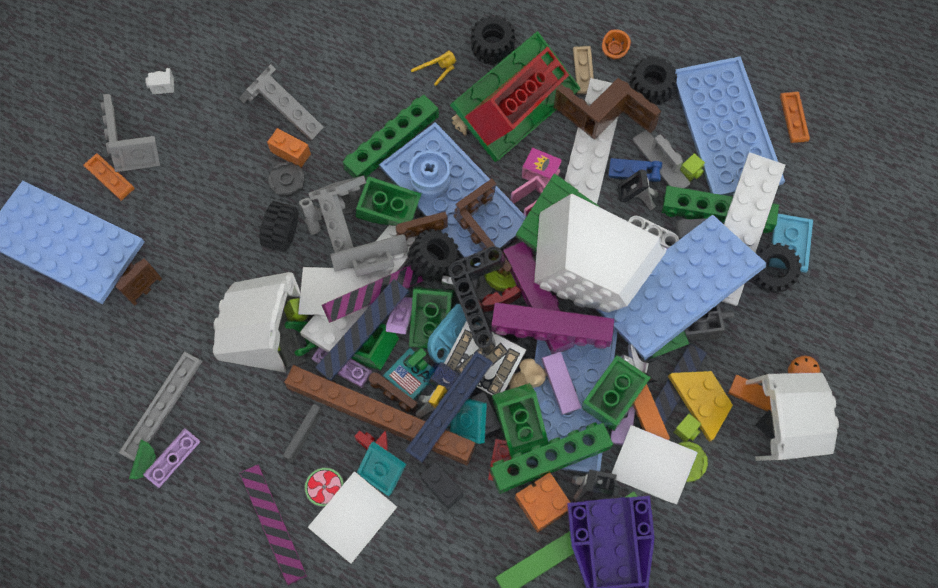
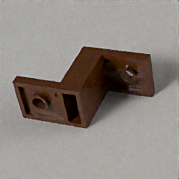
M619 78L590 106H588L585 100L578 98L570 88L564 87L562 84L556 88L554 108L594 140L622 112L651 134L656 128L661 113L657 105L650 103L641 93L636 92L627 82Z

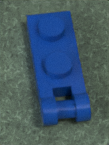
M611 158L609 178L627 179L640 169L646 170V172L647 169H651L652 173L647 174L649 182H660L661 174L659 173L662 169V162Z

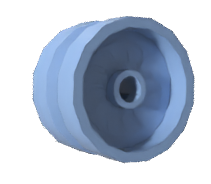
M434 150L420 152L412 158L409 164V175L413 191L422 193L421 197L424 198L442 196L450 186V164L448 159L442 153Z

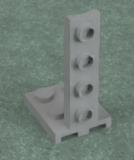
M270 64L239 99L243 103L247 100L251 102L258 93L262 94L300 132L312 140L323 129V126L273 79L271 74L276 69Z
M103 94L104 102H101L102 112L106 113V115L102 117L104 126H107V129H104L105 138L109 140L106 143L107 153H111L115 172L160 166L154 136L118 141L112 98L110 94Z
M364 176L335 182L309 193L310 200L318 199L335 253L354 248L338 197L359 190V186L366 183Z

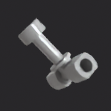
M339 196L338 199L343 210L345 209V204L341 196ZM310 198L302 199L299 201V205L303 215L306 217L304 221L307 230L311 235L321 231L318 220L322 219L321 215H323L321 207L317 208L314 206Z

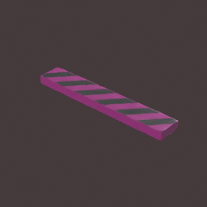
M408 266L321 306L329 323L371 305L393 279L405 288L424 280L422 276L415 274V270H411V266Z
M259 465L240 472V476L287 585L307 577Z

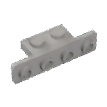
M647 130L633 138L634 144L648 161L662 162V169L659 174H661V177L668 186L684 189L690 186V182L680 171L683 163L682 157L671 148V144L667 139H664L661 134L653 138Z
M402 234L332 253L330 256L334 271L354 267L358 277L394 267L391 256L407 252L408 247L406 237Z

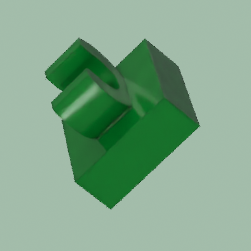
M419 348L404 363L409 368L416 366L420 371H423L428 366L426 361L422 359L427 353L422 348Z

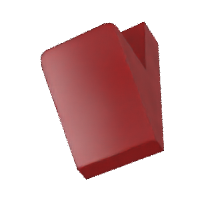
M360 430L354 436L356 441L367 450L369 445L375 441V438L368 432L364 434ZM384 431L375 443L388 451L387 433Z

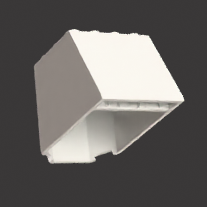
M570 194L541 211L539 215L534 283L540 285V288L543 290L557 293V296L562 299L574 301V304L579 307H589L604 312H611L628 306L665 255L666 248L661 247L660 238L574 194Z

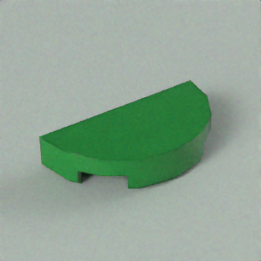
M141 439L129 479L145 477L143 474L156 460L154 449L148 442Z

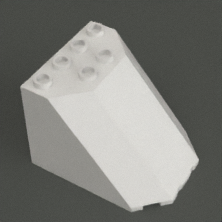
M287 272L234 282L225 293L224 299H221L219 303V317L214 321L215 338L213 354L217 360L286 372V367L277 352L280 342L278 328L285 301L300 298L301 292L293 273Z
M823 373L766 374L746 380V385L762 383L764 394L770 396L775 438L771 439V455L756 456V461L783 460L834 453L839 421L834 412L836 400L832 396V391Z

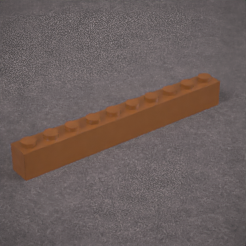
M294 365L284 382L289 390L412 442L426 422ZM446 430L431 451L467 466L475 450V442Z

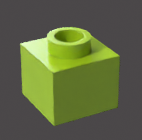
M693 154L682 164L680 171L691 182L694 178L698 179L703 174L705 162L696 154Z
M300 298L289 300L284 307L288 321L298 322L307 319L308 315L298 314Z
M688 414L673 433L684 442H687L689 439L693 441L700 433L698 428L701 426V423Z

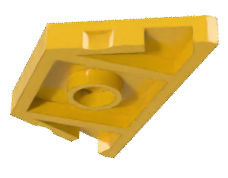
M712 371L672 373L668 375L692 416L701 423L700 429L708 441H712L733 406Z

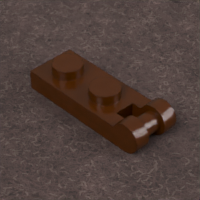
M446 212L400 223L396 226V236L404 234L407 241L408 238L419 236L425 230L434 229L437 231L448 228Z
M370 374L369 382L372 388H380L384 391L382 394L391 401L395 399L399 402L398 406L405 412L411 411L414 413L417 410L418 403L380 374Z

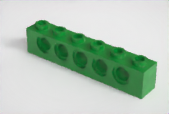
M424 94L420 98H416L407 109L401 110L396 118L389 120L385 127L380 131H376L367 142L361 143L355 152L348 154L343 161L344 170L353 178L360 176L368 177L379 167L380 163L406 145L439 117V108Z
M667 186L664 192L661 213L669 217L682 216L689 220L708 219L711 215H714L724 224L733 197ZM679 203H684L686 206H681ZM772 204L762 233L773 232L778 218V204ZM716 209L722 210L723 213L716 211Z
M591 423L583 431L574 430L567 434L568 437L560 439V437L554 438L549 441L548 445L543 447L541 444L536 445L528 453L523 454V452H519L511 456L512 459L508 461L499 460L493 463V467L490 468V474L498 493H504L541 478L549 472H556L610 450L613 442L604 423ZM583 438H590L593 444L590 446L585 445ZM564 446H573L574 452H566ZM552 452L555 454L556 459L550 461L546 458L545 454ZM534 460L537 463V467L530 468L526 462ZM510 467H515L519 473L516 476H511L507 470Z

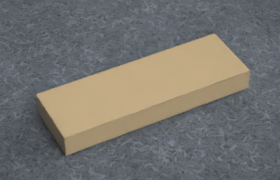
M591 46L573 47L575 77L577 84L581 88L577 95L587 94L590 78L594 79Z

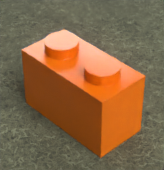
M278 128L267 142L271 153L301 168L311 155L308 144Z

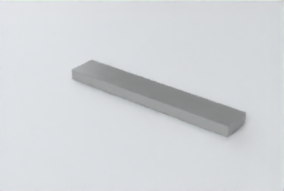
M184 351L119 451L121 455L134 461L140 439L150 444L202 363L200 359Z

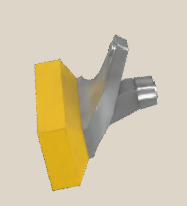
M438 385L431 396L421 395L419 403L424 405L416 412V416L421 418L425 414L434 411L448 390L444 386Z

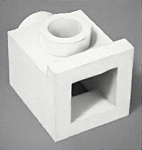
M166 68V72L156 71L155 73H148L146 86L150 88L152 94L174 92V76L170 68Z

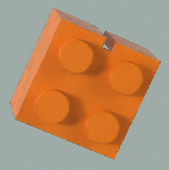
M550 472L535 481L534 486L529 485L515 495L516 501L537 533L568 513L567 503H570V501Z

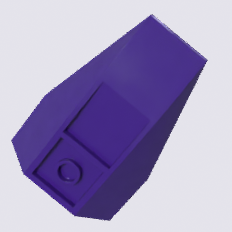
M650 496L567 503L571 547L585 587L648 588L655 539Z

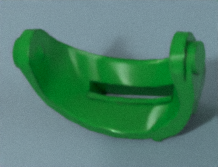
M287 321L284 326L286 329H294L300 333L308 322ZM304 338L307 347L297 349L294 353L296 356H303L318 346Z

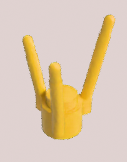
M447 51L438 58L411 69V72L438 62L440 67L446 68V70L434 83L437 86L454 69L453 64L456 63V58L451 51Z

